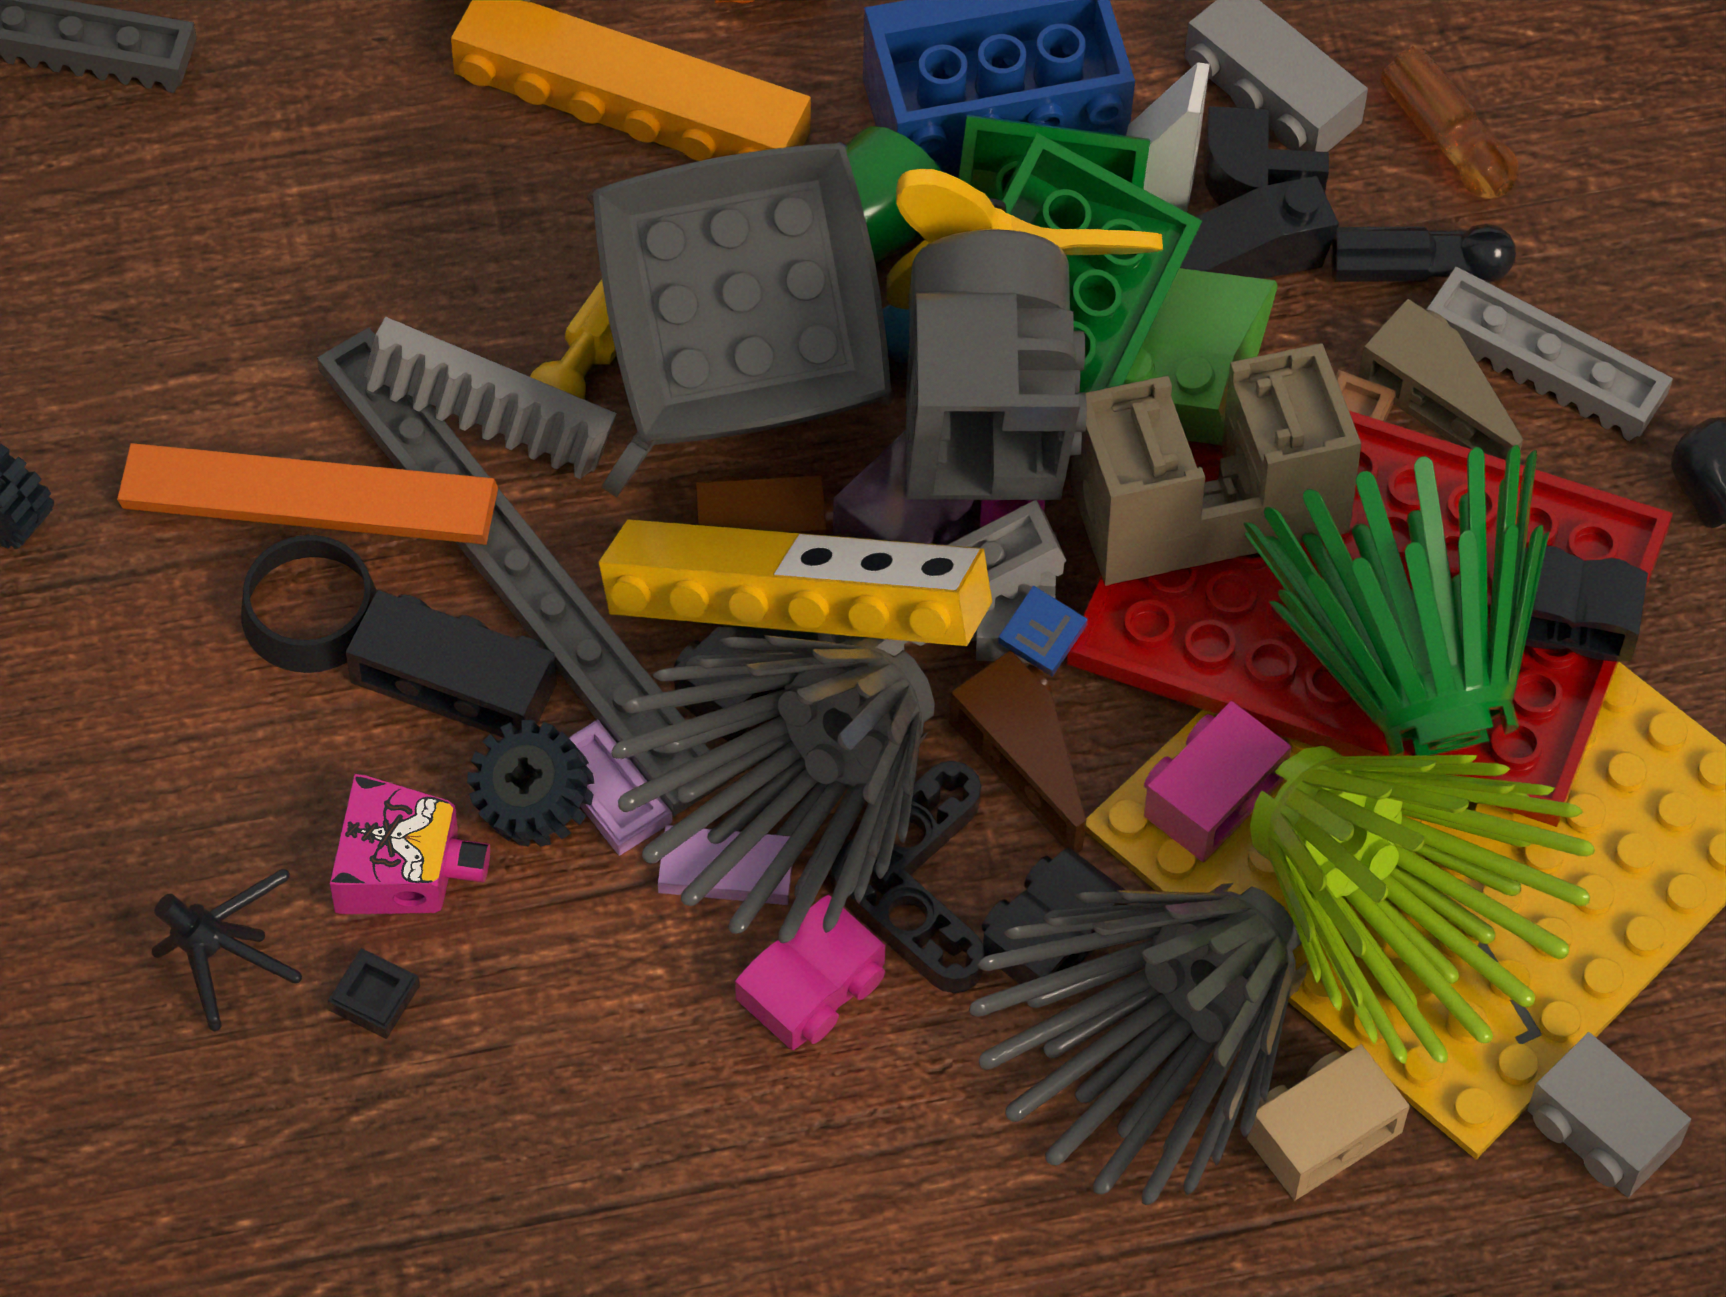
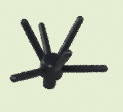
M280 869L211 911L201 904H194L188 907L173 894H167L162 897L155 907V915L170 926L171 930L170 936L155 945L151 953L154 957L160 958L177 947H180L187 953L208 1026L214 1032L220 1030L222 1023L208 958L214 955L220 947L291 983L296 984L302 980V975L298 970L235 939L261 942L265 939V932L263 930L222 921L286 882L290 877V873L286 869Z

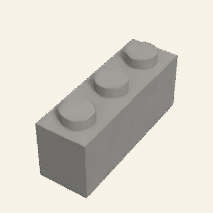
M1216 0L1188 23L1184 58L1188 61L1191 68L1197 62L1210 64L1208 79L1212 80L1229 94L1238 108L1269 109V128L1274 131L1278 140L1288 149L1328 152L1362 124L1368 88L1260 0Z

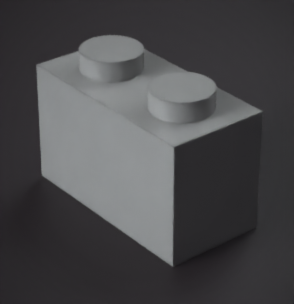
M1590 1032L1536 1083L1527 1109L1533 1115V1120L1538 1129L1547 1138L1556 1143L1564 1142L1584 1160L1585 1167L1598 1182L1607 1187L1615 1186L1627 1198L1681 1146L1691 1122V1118Z

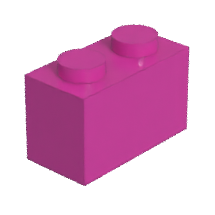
M1230 701L1215 718L1210 714L1201 718L1189 733L1186 740L1187 746L1173 760L1168 756L1161 759L1150 771L1144 783V787L1147 789L1144 817L1203 863L1253 812L1255 802L1261 790L1270 795L1284 780L1275 771L1285 760L1290 758L1291 745L1233 701Z

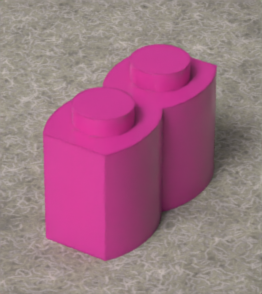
M829 894L809 908L799 930L791 941L780 943L777 940L756 957L735 981L736 1000L792 1051L806 1040L815 1044L823 1039L831 1031L839 1018V1014L836 1012L838 1007L846 1003L853 996L858 1000L867 997L879 985L885 975V970L882 967L885 964L886 945L846 909H842L835 927L827 933L824 932L823 919L832 898Z

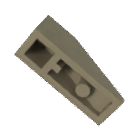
M1407 299L1364 346L1358 377L1396 390L1393 404L1454 444L1470 449L1480 447L1485 454L1506 460L1507 452L1514 445H1518L1521 450L1522 436L1459 332L1450 327L1440 314L1432 310H1425Z

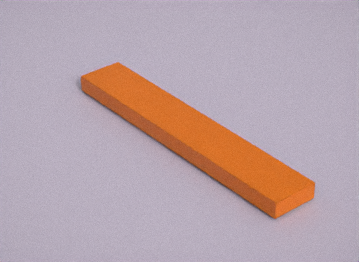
M131 443L117 500L123 509L487 545L498 486L494 478Z

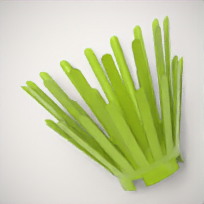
M1323 745L1303 749L1285 760L1275 771L1276 774L1287 780L1280 788L1275 799L1261 790L1254 805L1250 831L1254 848L1259 854L1271 861L1316 983H1318L1321 977L1331 1003L1340 1011L1342 996L1322 950L1323 947L1373 1044L1376 1043L1378 1034L1372 1020H1374L1395 1058L1401 1063L1406 1064L1408 1057L1406 1048L1344 943L1343 937L1356 957L1363 959L1431 1057L1439 1063L1447 1062L1448 1052L1418 1010L1417 999L1414 993L1347 902L1348 900L1478 1042L1489 1043L1493 1039L1490 1027L1450 985L1459 979L1458 970L1389 900L1514 1002L1522 1007H1529L1535 1002L1534 992L1445 920L1447 919L1482 944H1489L1495 939V931L1489 924L1453 899L1556 959L1566 958L1569 953L1568 944L1421 856L1509 896L1519 894L1521 884H1524L1573 905L1586 906L1590 901L1589 893L1579 886L1406 816L1518 847L1536 844L1577 856L1587 857L1594 854L1595 849L1586 840L1466 808L1469 802L1568 818L1579 816L1583 813L1582 809L1574 804L1533 798L1527 795H1548L1555 789L1551 786L1455 776H1499L1510 770L1508 766L1503 764L1472 762L1478 755L1344 757L1332 748Z

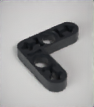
M956 761L937 764L914 783L909 822L919 826L924 832L925 837L921 843L914 847L905 848L894 844L888 870L881 879L876 874V857L872 872V884L884 895L878 906L875 907L877 891L869 883L860 903L855 899L853 891L847 897L844 904L847 909L932 985L944 992L950 993L965 992L974 987L982 977L983 970L978 968L977 965L985 957L983 942L973 930L911 875L965 827L978 812L981 796L979 776L973 768ZM943 786L949 791H953L959 786L963 788V801L960 802L954 797L948 798L937 808V821H935L930 812L940 802L941 787ZM854 838L839 851L832 864L831 884L833 893ZM899 905H915L923 911L926 921L916 930H900L892 924L889 914ZM938 928H940L938 944L945 951L953 956L961 951L967 953L965 968L957 963L950 965L948 968L943 966V951L931 940Z

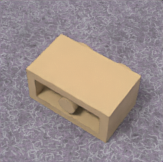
M1362 1044L1343 1056L1338 1051L1324 1056L1310 1068L1307 1073L1308 1078L1290 1089H1287L1285 1085H1280L1270 1090L1267 1094L1266 1103L1260 1098L1255 1121L1247 1139L1294 1201L1403 1132L1410 1105Z

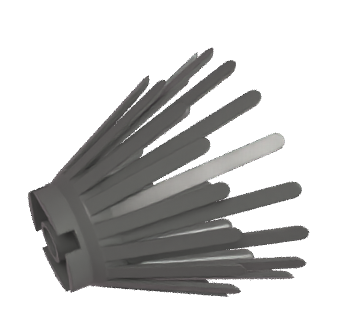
M765 635L766 639L724 638L720 642L728 648L790 653L695 656L686 661L685 665L687 667L662 669L655 672L653 676L660 681L752 674L754 676L636 697L626 702L623 707L625 711L639 713L784 688L620 741L612 749V757L616 759H624L663 746L664 752L668 754L678 753L771 720L624 793L618 800L619 809L623 812H629L680 787L677 791L678 800L687 804L760 763L643 848V859L647 863L654 864L751 795L708 833V840L713 844H718L725 841L735 831L739 832L748 825L683 890L680 897L683 904L694 906L699 903L804 796L805 798L775 834L790 836V838L731 918L728 925L731 933L739 934L747 929L843 794L844 796L795 886L794 895L796 899L779 930V942L787 943L795 937L865 801L868 802V805L823 919L824 932L827 933L835 927L845 901L853 891L857 902H861L866 892L876 857V874L879 879L885 875L890 864L896 832H898L900 841L904 843L906 839L919 746L927 733H923V726L927 720L934 716L935 705L929 681L913 657L904 650L895 657H892L886 651L875 648L885 639L852 636L842 643L767 635Z
M1227 883L1221 884L1209 893L1160 891L1079 893L1075 897L1084 903L1134 904L1051 911L1043 916V920L1046 923L1014 927L1006 930L1003 934L1011 939H1023L1092 929L1096 932L992 954L979 961L978 968L984 971H992L1153 938L979 998L969 1008L970 1014L976 1017L984 1016L1027 1001L1028 1006L1039 1008L1140 971L993 1046L980 1055L979 1065L981 1068L989 1070L1046 1042L1044 1045L1046 1056L1057 1058L1130 1015L1006 1107L1005 1114L1010 1121L1018 1122L1125 1045L1076 1089V1099L1081 1103H1088L1105 1089L1107 1090L1046 1151L1045 1159L1049 1164L1060 1165L1178 1046L1179 1048L1121 1119L1117 1131L1120 1137L1125 1139L1096 1177L1093 1183L1094 1192L1105 1194L1112 1189L1214 1048V1054L1165 1140L1163 1155L1143 1189L1142 1203L1149 1205L1159 1197L1240 1047L1241 1050L1185 1178V1194H1191L1197 1187L1210 1156L1216 1166L1219 1164L1255 1068L1240 1127L1243 1137L1246 1138L1255 1121L1260 1098L1266 1103L1289 997L1298 991L1306 976L1307 962L1296 969L1293 950L1302 943L1293 919L1286 909L1265 891L1251 886L1239 895L1231 891L1227 892L1234 884Z

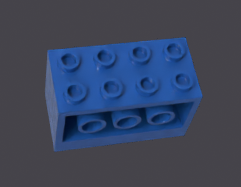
M903 0L864 7L863 82L875 125L889 128L909 138L932 158L939 166L941 172L959 178L967 115L1124 136L1127 134L1128 125L1131 123L1135 79L1110 0Z

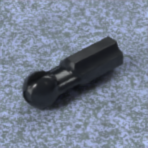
M1487 223L1472 226L1469 230L1428 231L1425 226L1338 227L1332 241V278L1335 279V282L1427 281L1429 277H1449L1455 267H1458L1490 283L1501 280L1510 271L1515 263L1516 249L1509 233L1499 226Z

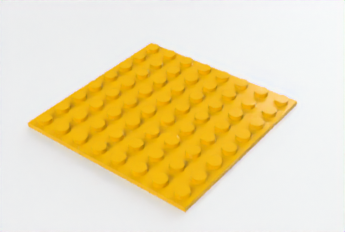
M1620 662L1616 668L1566 802L1581 808L1582 814L1572 818L1561 816L1558 826L1555 827L1488 804L1469 802L1466 808L1586 840L1594 846V854L1587 857L1577 856L1536 844L1518 847L1406 816L1579 886L1589 893L1590 901L1586 906L1573 905L1524 884H1521L1519 894L1509 896L1421 856L1568 944L1569 953L1566 958L1556 959L1453 899L1494 929L1495 939L1487 945L1498 963L1534 992L1535 1002L1533 1005L1526 1007L1542 1033L1541 1036L1524 1044H1519L1515 1037L1527 1032L1528 1029L1510 1000L1512 999L1391 900L1389 901L1458 970L1459 979L1450 985L1490 1027L1493 1039L1489 1043L1478 1042L1348 900L1347 902L1414 993L1417 999L1418 1010L1448 1052L1446 1063H1439L1431 1057L1363 959L1356 957L1343 937L1344 943L1406 1048L1408 1056L1406 1064L1401 1063L1395 1058L1374 1020L1372 1021L1376 1027L1378 1037L1376 1043L1373 1044L1323 947L1322 950L1342 996L1340 1011L1331 1003L1321 977L1318 983H1316L1302 944L1293 950L1296 969L1305 962H1307L1306 976L1298 991L1289 997L1288 1002L1347 1052L1362 1044L1404 1099L1476 1160L1528 1108L1536 1083L1588 1032L1597 1037L1726 906V745ZM1202 709L1086 818L1085 832L1155 891L1209 893L1221 884L1234 883L1227 892L1231 891L1241 895L1252 886L1265 891L1280 903L1291 916L1271 861L1259 854L1252 845L1250 823L1253 812L1204 863L1144 817L1147 794L1144 783L1150 771L1161 759L1168 756L1173 760L1187 746V737L1201 718L1207 714L1215 718L1218 714ZM1278 735L1292 746L1290 757L1303 749L1314 747ZM1284 779L1270 796L1275 799L1280 788L1287 780ZM1445 919L1453 927H1455L1458 931H1460L1463 935H1465L1469 940H1471L1474 944L1478 946L1479 942L1477 940H1475L1473 937H1471L1463 930L1455 926L1453 923Z

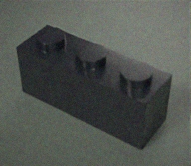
M377 590L346 651L350 682L352 684L502 738L505 736L500 727L511 723L517 730H522L521 720H533L538 724L557 685L555 652L547 650L540 642L526 636L512 638L490 630L481 621L470 616L459 615L453 617L436 611L419 598L407 594H401L397 597Z

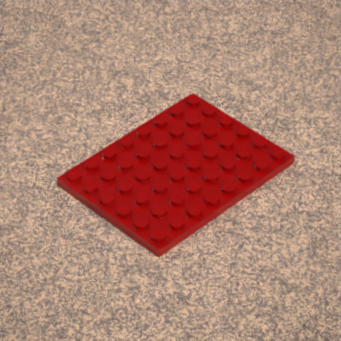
M1349 410L1361 441L1357 475L1362 471H1368L1376 479L1404 571L1412 590L1405 549L1411 543L1407 516L1413 510H1420L1414 464L1422 456L1432 460L1452 579L1455 575L1459 574L1458 541L1460 532L1458 503L1461 496L1468 493L1467 457L1472 449ZM1188 441L1197 468L1202 467L1205 482L1218 480L1220 458H1223L1221 453L1222 446ZM1484 453L1489 635L1498 493L1500 482L1505 478L1506 460ZM1520 465L1516 523L1519 507L1522 474L1525 467L1523 465ZM1535 469L1526 548H1528L1532 532L1542 524L1543 535L1549 532L1547 546L1560 548L1566 553L1572 554L1584 561L1606 558L1624 560L1630 565L1648 573L1647 589L1668 533L1673 513ZM1357 485L1355 487L1349 533L1341 535L1352 560L1361 557L1352 535V528L1357 524H1365L1370 528ZM1300 543L1318 574L1322 577L1304 543ZM1259 553L1106 586L1101 576L1083 615L1088 619L1087 626L1067 654V665L1218 714L1230 701H1233L1275 734L1314 747L1323 745L1332 748L1344 757L1390 756L1384 733L1371 721L1270 605L1269 601H1275L1287 607L1278 594L1279 590H1285V588ZM1525 645L1513 698L1519 728L1505 735L1499 716L1492 719L1494 727L1486 729L1489 741L1438 755H1478L1472 762L1506 765L1510 770L1499 776H1455L1551 786L1555 789L1548 795H1527L1533 798L1566 803L1619 662L1589 658L1577 654L1568 648L1541 649ZM1402 741L1404 748L1403 756H1416L1413 741ZM1495 806L1555 827L1558 826L1561 816Z

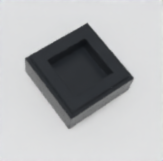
M361 948L328 999L329 1011L387 1039L420 987L419 976Z

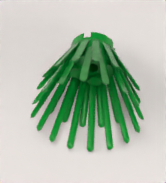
M1514 445L1507 452L1505 478L1500 482L1498 493L1489 635L1485 456L1480 447L1473 448L1467 457L1468 493L1462 495L1458 503L1460 532L1458 541L1459 574L1455 575L1452 579L1434 465L1432 460L1426 456L1418 458L1414 464L1420 510H1413L1407 516L1411 543L1405 549V557L1413 590L1410 589L1376 479L1371 472L1362 471L1356 477L1357 489L1370 528L1365 524H1357L1352 528V535L1361 556L1352 560L1320 493L1313 489H1307L1303 493L1304 503L1323 543L1314 533H1305L1302 536V540L1322 577L1318 574L1278 510L1273 507H1266L1264 509V516L1278 538L1265 536L1255 524L1244 522V527L1247 532H1244L1246 537L1285 588V590H1279L1278 594L1287 607L1275 601H1269L1270 605L1371 721L1384 733L1390 756H1403L1404 748L1402 741L1407 740L1413 741L1416 756L1438 755L1489 741L1486 729L1494 727L1492 719L1499 716L1505 735L1519 728L1513 698L1549 532L1543 535L1542 524L1536 527L1530 536L1528 550L1525 554L1537 450L1532 451L1525 462L1517 523L1516 511L1521 451L1518 445Z

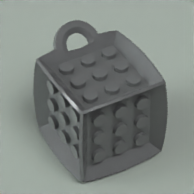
M838 142L784 147L717 157L647 173L600 188H593L590 191L587 199L594 207L597 247L607 313L625 391L637 428V433L633 436L601 488L617 498L652 447L657 444L699 441L760 432L838 414L875 402L886 405L891 404L895 398V393L891 389L887 338L881 295L866 220L847 155L848 146Z

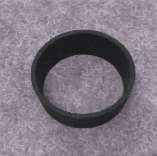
M318 535L290 537L267 548L256 558L248 570L243 586L241 607L243 631L255 652L277 667L301 673L330 670L347 663L346 651L377 590L362 559L344 543ZM319 557L335 560L350 567L362 577L365 589L363 601L358 612L343 628L322 638L298 640L287 638L271 631L258 619L250 601L255 587L270 571L296 559Z

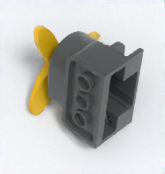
M916 169L904 172L897 182L896 204L899 212L908 224L925 239L911 252L902 257L887 275L888 302L893 307L909 310V352L906 371L907 500H1061L1070 455L1081 454L1082 432L1086 431L1087 419L1086 393L1079 392L1080 370H1084L1085 334L1084 331H1074L1073 311H1070L1069 262L1066 255L1158 252L1163 250L1162 234L1129 230L1042 228L1007 214L1006 204L1003 201L988 198L985 193L950 174L935 169Z

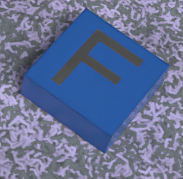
M1033 585L999 635L998 643L1053 677L1086 628L1088 619Z

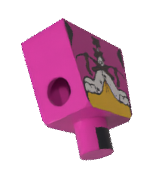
M355 774L330 881L335 913H436L443 907L449 878L485 882L490 861V844L457 839L455 805L450 801L366 775Z

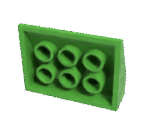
M1179 268L1123 385L1169 376L1172 384L1171 397L1187 441L1222 446L1230 362L1258 357L1278 288L1276 280Z

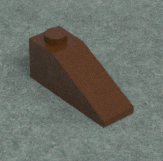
M1010 650L951 692L949 723L1065 849L1070 847L1076 853H1079L1083 850L1086 817L1052 696L1051 686L1037 667L1031 664L1025 666Z

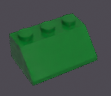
M967 115L959 179L985 193L988 198L1000 200L1020 159L1037 133L1144 189L1150 139Z

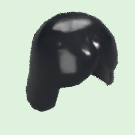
M1716 417L1699 423L1684 434L1677 442L1671 458V468L1683 493L1688 496L1695 507L1702 524L1707 528H1716L1726 524V417Z

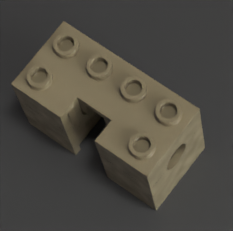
M1323 343L1230 362L1221 450L1223 458H1220L1218 480L1205 482L1202 467L1197 468L1171 397L1172 384L1169 376L1086 393V431L1082 432L1081 454L1072 455L1070 485L1105 586L1258 553L1244 533L1247 532L1244 522L1255 524L1265 536L1278 538L1264 516V509L1266 507H1273L1282 514L1299 543H1303L1302 536L1305 533H1314L1322 539L1303 500V493L1307 489H1313L1320 493L1340 535L1349 533L1361 441Z

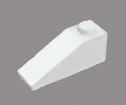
M1197 62L1128 125L1126 136L1150 139L1144 190L1185 212L1188 210L1196 171L1210 64Z

